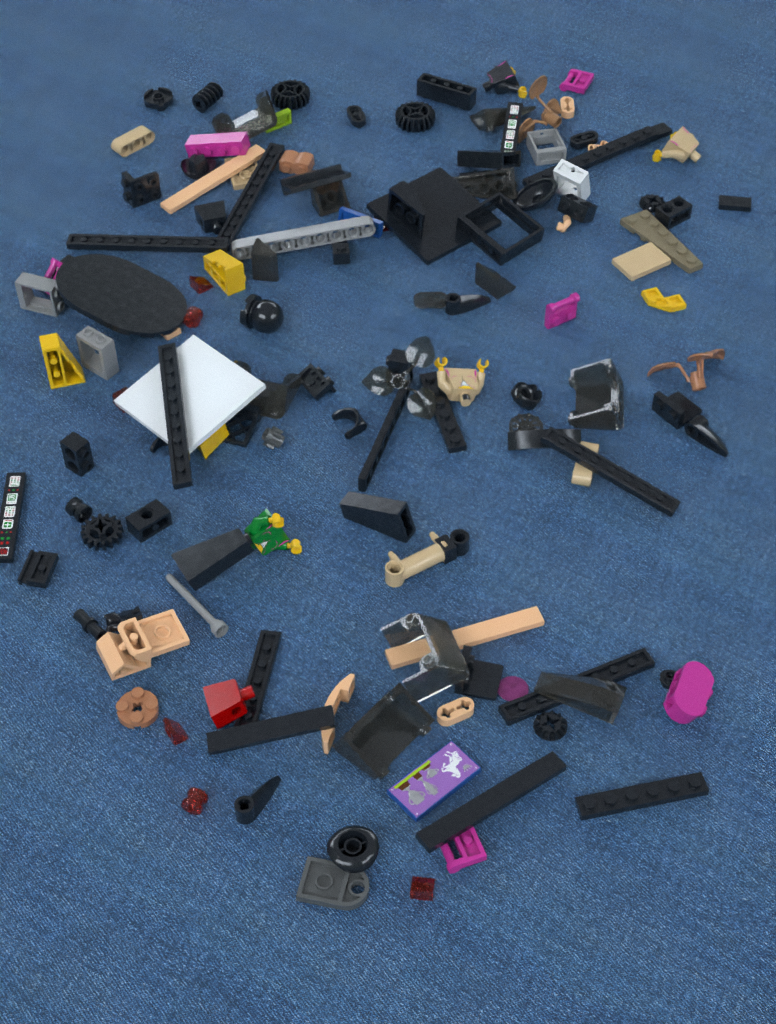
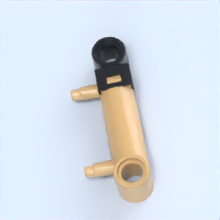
M456 529L451 532L449 538L447 534L439 537L432 531L429 533V536L435 544L402 560L393 551H389L388 556L391 561L385 565L386 584L390 587H400L405 579L440 562L447 564L456 560L457 556L467 554L469 551V533L463 529Z

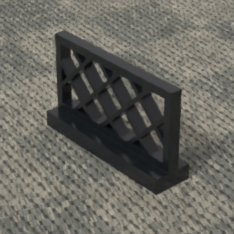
M335 164L280 179L283 195L286 196L341 181L352 176L351 172L342 170L341 164Z
M247 404L233 416L236 420L225 423L229 435L223 443L247 447L257 422L260 423L262 418L260 407ZM245 420L252 421V423L246 427H243V425L241 424V422ZM239 424L241 429L232 433L230 427ZM242 433L245 434L244 441L235 439L236 436Z

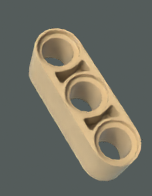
M141 125L115 138L111 143V149L120 156L127 157L151 144L155 139V133Z
M581 441L580 444L598 454L600 444ZM575 462L571 484L590 487L594 472Z

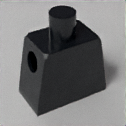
M224 200L194 206L196 221L205 233L213 232L218 235L226 222Z

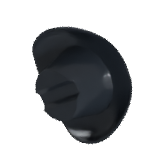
M193 154L190 158L183 159L180 166L187 177L200 179L215 169L216 161L215 159L205 158L203 154Z
M351 825L337 830L327 842V852L330 859L340 869L348 873H360L369 869L375 862L379 851V841L376 834L371 829L363 826Z

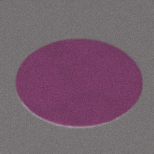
M508 676L500 681L498 694L501 698L510 702L527 695L529 689L523 679L516 676Z

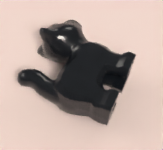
M139 606L119 614L116 612L105 614L107 632L118 631L117 626L122 621L136 617L137 621L143 619Z

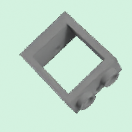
M557 128L527 132L526 145L536 166L559 163L561 159L566 160L567 148ZM550 143L554 145V147L537 149L536 145Z
M22 272L14 282L21 309L57 317L64 310L65 302L56 291L54 279ZM32 289L48 292L51 300L34 296Z
M89 325L76 334L83 367L107 381L119 372L113 339Z

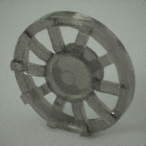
M519 413L511 418L509 432H513L512 428H518L515 431L539 430L535 426H540V429H543V423L538 416L530 415V413Z

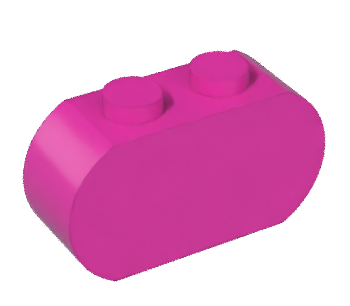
M690 661L675 672L663 705L668 716L677 723L688 724L697 717H702L707 710L706 703L713 694L714 677L704 664Z

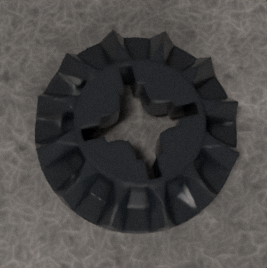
M646 194L641 197L639 205L643 210L647 209L649 212H655L656 207L664 204L665 201L659 195Z
M553 710L551 712L543 711L542 714L536 716L533 722V729L537 736L547 741L561 739L566 734L568 728L566 719L562 717L561 713H554ZM547 721L554 724V730L550 725H547Z

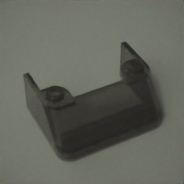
M410 613L381 628L391 648L416 641L424 636L427 640L431 653L420 659L419 667L421 671L402 680L415 704L468 677L470 673L469 667L446 620L418 613Z

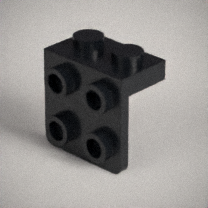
M128 171L121 173V185L124 189L123 198L133 208L161 198L159 174L156 171L135 179Z
M660 391L654 393L652 410L676 429H679L695 416L702 413L698 406L679 392H675L669 397Z

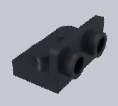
M311 363L295 377L317 401L329 390L333 393L336 392L333 387L335 383L328 376L326 378L323 376L325 373L319 366L315 368Z

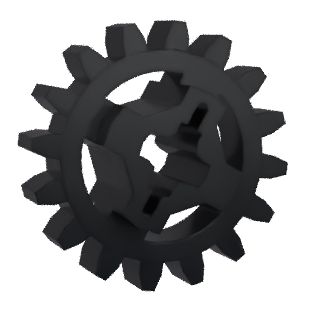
M99 513L97 518L91 516L92 520H85L86 525L81 526L82 531L80 533L84 545L88 544V548L95 546L96 551L100 547L104 551L107 546L113 548V543L119 544V539L123 538L122 533L124 531L121 520H116L115 515L110 518L109 513L105 516Z

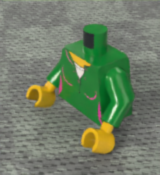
M267 508L258 517H254L244 530L253 541L250 544L254 550L257 548L262 555H267L275 550H288L289 548H291L293 554H300L302 552L300 541L293 539L289 543L290 539L281 528L284 526V518L280 517L278 513L272 515Z

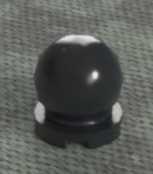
M251 294L245 299L244 302H247L245 309L240 311V323L244 327L250 329L254 327L257 331L267 334L273 333L281 327L284 314L281 306L276 302L263 300L261 296Z

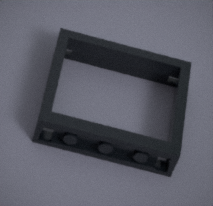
M501 192L458 216L456 224L458 231L500 266L542 241L545 229ZM497 208L529 234L506 250L474 224L475 221Z

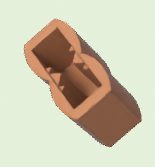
M285 150L279 160V169L283 173H295L297 175L309 172L315 164L314 155L308 152L298 153L294 150Z

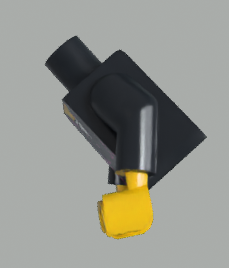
M506 60L487 72L489 81L482 84L485 92L494 89L498 95L504 92L518 93L520 98H526L527 96L526 87L521 86L519 88L515 76L516 70L510 67Z

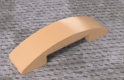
M349 674L341 680L325 703V706L332 705L334 717L340 702L349 703L355 688V674ZM335 728L321 731L322 747L325 754L330 752L335 739Z

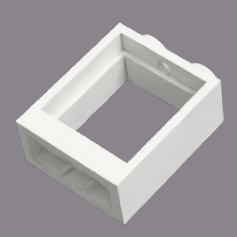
M561 159L553 170L554 180L558 185L556 193L560 195L574 194L586 200L591 194L589 172Z

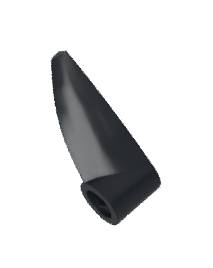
M449 293L445 298V312L451 316L459 315L490 303L491 299L483 295L460 296L457 293Z
M703 415L695 416L685 425L684 429L688 436L724 457L728 456L729 452L725 444L709 427L708 420Z
M278 775L260 785L249 796H240L236 799L234 808L236 819L239 823L250 824L257 818L281 781Z

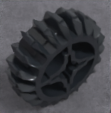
M296 79L284 80L274 84L270 97L272 104L275 107H279L280 110L286 108L297 110L298 108L302 109V107L309 103L310 92L306 83L296 81Z
M418 101L406 102L397 108L395 122L398 128H402V131L406 130L407 133L425 132V130H430L433 127L435 112L428 103L424 104V102Z

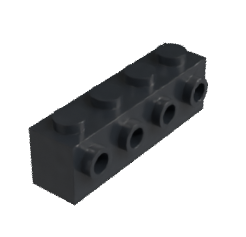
M423 73L417 79L418 96L468 111L476 104L477 88L427 73Z

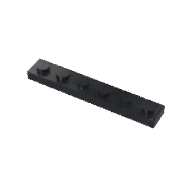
M437 372L419 374V381L448 453L467 450L466 442L447 396L438 387Z
M702 772L575 797V805L582 821L708 795L709 789Z

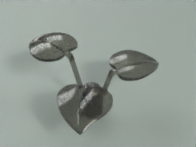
M422 336L411 342L406 349V360L413 363L410 368L401 374L393 376L392 371L388 367L378 366L362 380V383L368 390L381 396L391 394L394 387L412 391L414 394L410 395L407 400L408 410L416 417L430 420L436 411L434 393L426 387L416 391L408 386L410 378L407 374L416 365L420 368L430 366L435 359V350L430 338Z

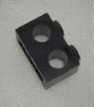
M574 194L562 195L557 211L582 223L593 221L598 206Z
M677 196L656 207L655 218L669 230L691 218L693 205L681 196Z
M73 431L60 441L67 469L82 477L95 467L90 443L87 439Z

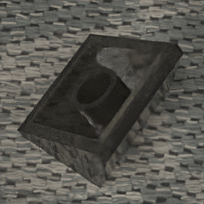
M342 180L311 188V202L320 217L339 212V208L342 206L350 208Z
M259 238L255 239L251 252L253 280L279 281L277 254Z
M477 262L475 283L497 300L516 289L517 286L499 273Z

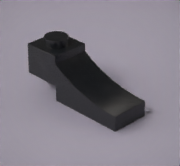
M347 241L331 243L334 265L350 264L349 243Z

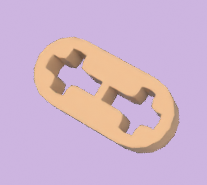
M564 96L560 99L561 117L565 119L574 117L575 106L572 97Z
M461 697L440 706L437 710V722L441 726L448 727L470 718L474 714L473 700L468 697Z

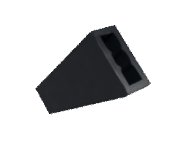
M458 150L457 166L493 169L521 167V151Z
M348 491L339 503L344 518L401 542L407 543L416 531L408 504L405 501Z
M237 528L175 552L171 556L188 583L196 591L252 553L254 549L250 544L253 541L247 532L243 534Z

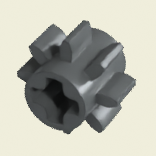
M274 426L272 429L266 428L262 434V440L265 441L263 445L272 450L274 447L279 448L285 439L281 435L283 431Z

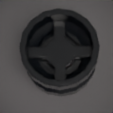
M78 497L70 499L65 507V511L70 516H74L80 523L88 520L93 511L89 505L84 504Z

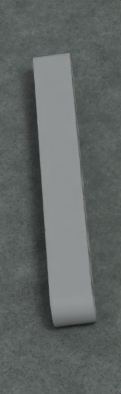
M361 216L236 239L231 243L232 256L237 260H245L369 237L375 233L376 228L370 216Z

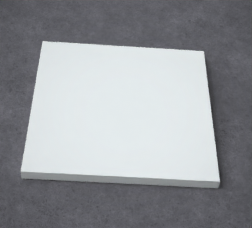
M192 335L177 348L189 454L266 389L263 382L195 335ZM158 363L118 396L114 402L168 444L160 364Z

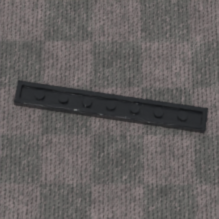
M408 378L403 379L358 477V491L365 492L408 399L411 392V380Z
M551 426L540 440V442L669 517H672L681 503L674 497Z
M642 648L498 706V711L506 724L510 726L543 711L651 669L655 666V662L647 650Z
M552 751L418 831L415 838L430 854L566 770L567 766Z

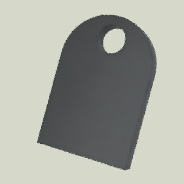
M308 856L296 894V901L344 911L354 910L363 905L369 896V879L364 871L348 873L340 869L331 860ZM354 886H361L364 888V891L356 894L351 889Z

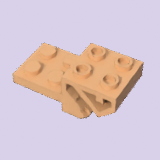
M174 609L139 621L134 617L120 622L117 626L119 634L107 632L96 642V650L113 681L150 668L151 658L190 645V639Z

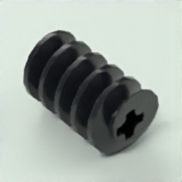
M210 82L193 96V106L197 111L205 112L220 97H223V90L219 84Z

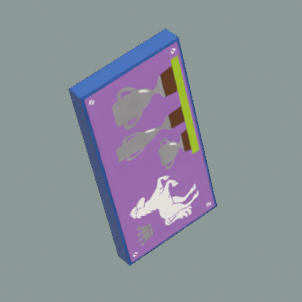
M451 740L387 789V794L417 823L481 772V767Z

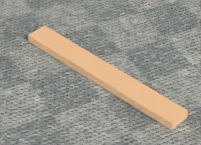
M257 144L248 149L246 155L234 157L161 202V208L170 215L260 160L265 150Z
M535 606L385 650V656L393 670L461 650L464 645L472 647L543 626L545 621L538 607Z

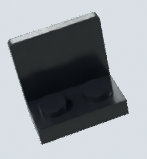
M464 645L455 677L454 693L495 701L502 677L503 665L475 660V656L471 655L472 647Z

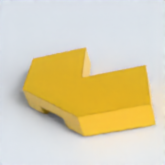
M657 287L641 291V296L648 306L670 313L686 309L687 304L680 294L663 297Z

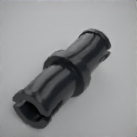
M78 609L73 614V618L82 625V629L86 633H90L96 641L107 633L98 625V621L90 617L83 609Z

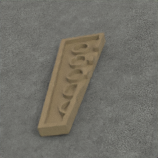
M647 209L620 219V225L633 234L637 233L642 241L652 242L674 264L688 274L703 268V263Z

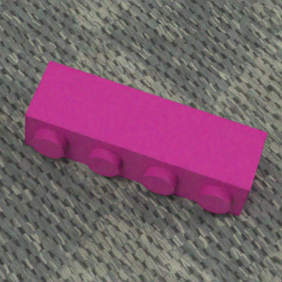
M247 132L190 135L185 143V148L189 158L193 154H203L205 157L246 155L251 144Z

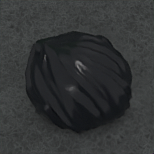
M518 382L511 390L514 402L528 411L533 410L542 399V392L537 390L535 384L529 385L524 382Z

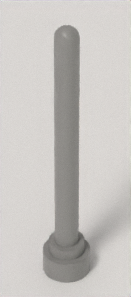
M172 574L166 575V580L210 624L211 632L217 638H221L228 632L229 626L223 620L215 619Z

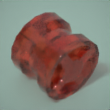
M190 306L183 317L184 324L190 328L198 327L200 320L203 318L202 310L198 307Z
M191 787L187 792V798L183 799L181 806L190 814L200 815L203 810L202 806L207 803L209 797L201 789Z

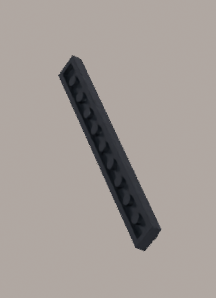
M646 126L566 161L585 170L657 139L658 133L650 126ZM557 165L522 179V184L526 186L542 178L554 179L553 170Z
M269 143L217 237L229 238L228 251H230L231 243L239 235L283 155L285 145Z
M69 234L66 246L67 249L187 253H212L221 249L227 253L230 242L228 237Z
M174 342L158 346L172 484L174 490L193 486L178 352Z

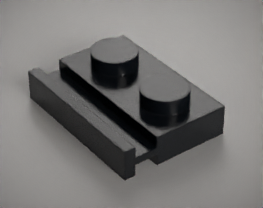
M30 550L17 579L18 584L22 585V583H25L27 586L46 589L59 560L58 554Z

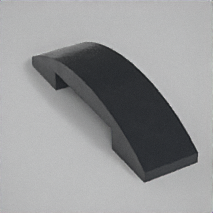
M548 429L507 432L508 451L551 448L540 442ZM556 429L581 443V429Z

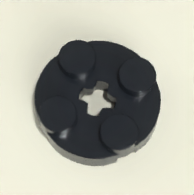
M158 87V90H153L152 88L144 93L145 107L157 109V111H164L166 107H169L174 102L172 91L164 87Z

